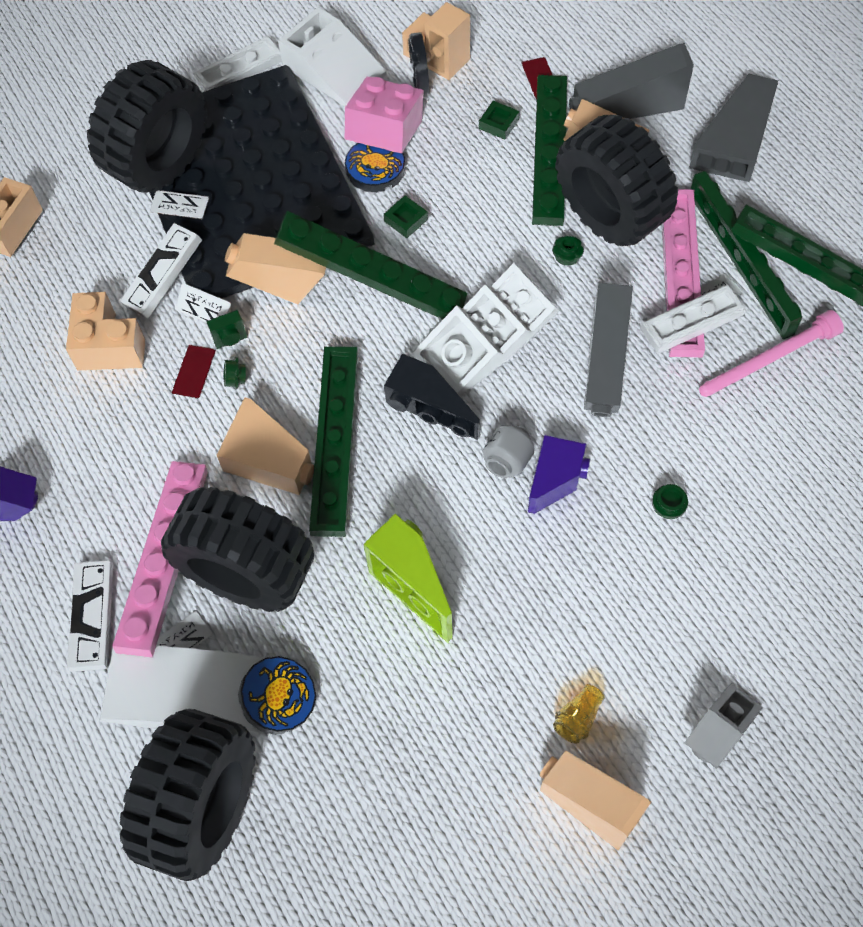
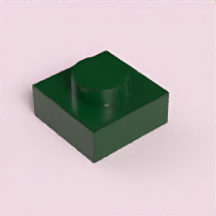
M493 100L479 119V129L505 140L519 121L520 111Z
M404 195L383 214L384 222L408 238L428 220V211Z
M238 310L206 321L216 349L235 345L247 338Z

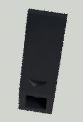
M402 354L384 384L386 403L397 411L413 413L426 423L447 427L460 437L469 436L478 440L480 437V419L434 366Z

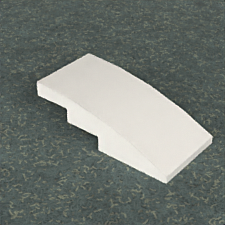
M513 263L491 287L485 284L463 308L456 306L411 354L415 359L434 366L456 393L461 396L507 361L560 310L524 271Z
M156 646L152 658L118 654L112 648L99 721L157 729V727L164 725V720L170 715L190 708L242 724L251 735L259 736L262 732L251 725L243 715L244 711L241 708V703L239 704L238 692L241 680L252 665L265 657L194 648Z

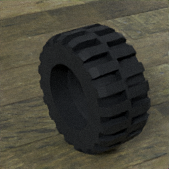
M153 60L134 62L127 65V69H120L115 74V78L112 81H108L103 87L104 92L101 97H97L94 103L96 106L93 113H90L88 121L90 129L87 130V140L90 143L88 145L90 155L99 169L133 190L148 193L162 190L164 186L171 185L176 177H180L185 172L184 168L187 164H191L195 158L193 155L196 149H199L202 143V133H205L206 124L204 120L207 118V109L202 92L191 80Z
M619 115L598 116L564 141L563 145L559 148L555 168L558 170V183L563 188L561 191L571 204L570 208L572 211L576 212L581 218L580 221L585 226L590 227L592 233L597 237H603L604 241L610 244L615 243L616 246H628L640 242L671 217L677 204L678 187L675 186V173L669 167L670 161L660 151L659 148L661 146L657 141L652 140L643 127H637L634 121L629 118H622Z
M201 487L186 494L161 539L164 558L169 560V564L174 569H178L181 575L196 582V585L212 591L213 594L221 598L225 597L236 604H243L256 610L263 609L267 612H273L274 610L279 612L293 604L314 560V549L310 538L305 537V532L300 527L294 526L292 521L286 516L279 515L275 512V509L267 505H261L255 502V499L248 496L243 497L229 490L220 491L214 487L207 489Z
M189 708L175 712V714L170 715L164 720L163 726L157 727L152 734L150 743L144 746L138 765L134 766L130 776L132 780L129 789L125 791L123 799L125 803L124 810L120 813L119 824L122 826V830L119 833L120 841L123 844V850L130 860L138 865L182 881L201 878V876L211 871L212 865L218 863L222 857V852L228 848L232 840L234 830L238 828L241 821L240 816L243 808L246 807L249 798L247 795L254 777L252 772L256 757L253 755L256 750L255 743L245 726Z

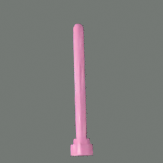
M828 310L818 315L812 323V327L702 384L699 388V393L703 397H708L817 338L821 340L834 338L844 330L841 318L833 310Z

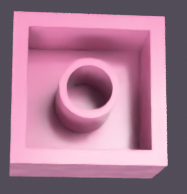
M367 76L345 106V139L402 154L422 122L424 90L414 88L409 84H397L385 81L380 77Z

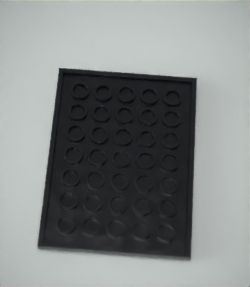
M284 65L202 92L206 102L207 118L204 120L206 129L205 133H202L201 136L202 143L200 148L196 149L193 155L195 158L191 164L188 163L184 168L185 172L180 177H176L171 185L164 186L159 191L209 197L203 218L157 213L166 234L175 223L197 234L202 239L181 270L186 285L221 299L254 288L226 276L229 264L225 262L226 252L230 244H236L244 233L276 238L287 211L366 247L375 245L374 236L289 66ZM156 191L149 192L152 201L154 199Z

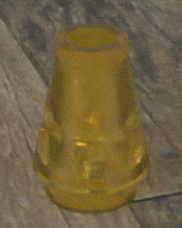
M585 685L581 692L555 713L554 730L563 739L571 743L577 744L581 739H586L599 707L605 699L604 694L593 685Z

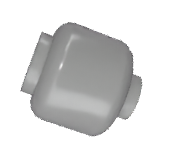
M501 426L495 430L483 449L485 466L492 474L500 478L518 476L522 473L535 452L534 443L524 428L520 426Z

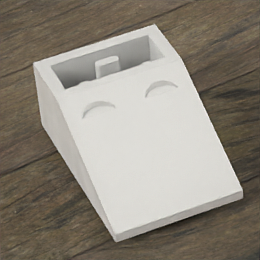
M320 7L313 10L278 40L282 65L289 66L292 73L343 106L348 104L367 76L382 78L386 74L384 67L341 20Z

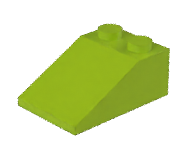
M394 514L363 544L368 571L448 643L453 638L452 612L424 543L423 534L411 520L407 519L404 522L398 515Z

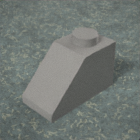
M731 683L709 708L684 743L692 749V752L698 759L710 763L717 769L763 707Z

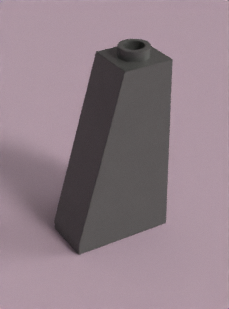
M685 43L677 44L575 84L574 96L569 99L570 109L572 108L577 111L581 100L584 99L616 115L629 119L683 110L694 67Z
M748 74L696 141L689 168L750 183L779 80Z
M598 283L593 310L584 410H590L594 416L610 417L612 413L618 414L621 406L633 286Z

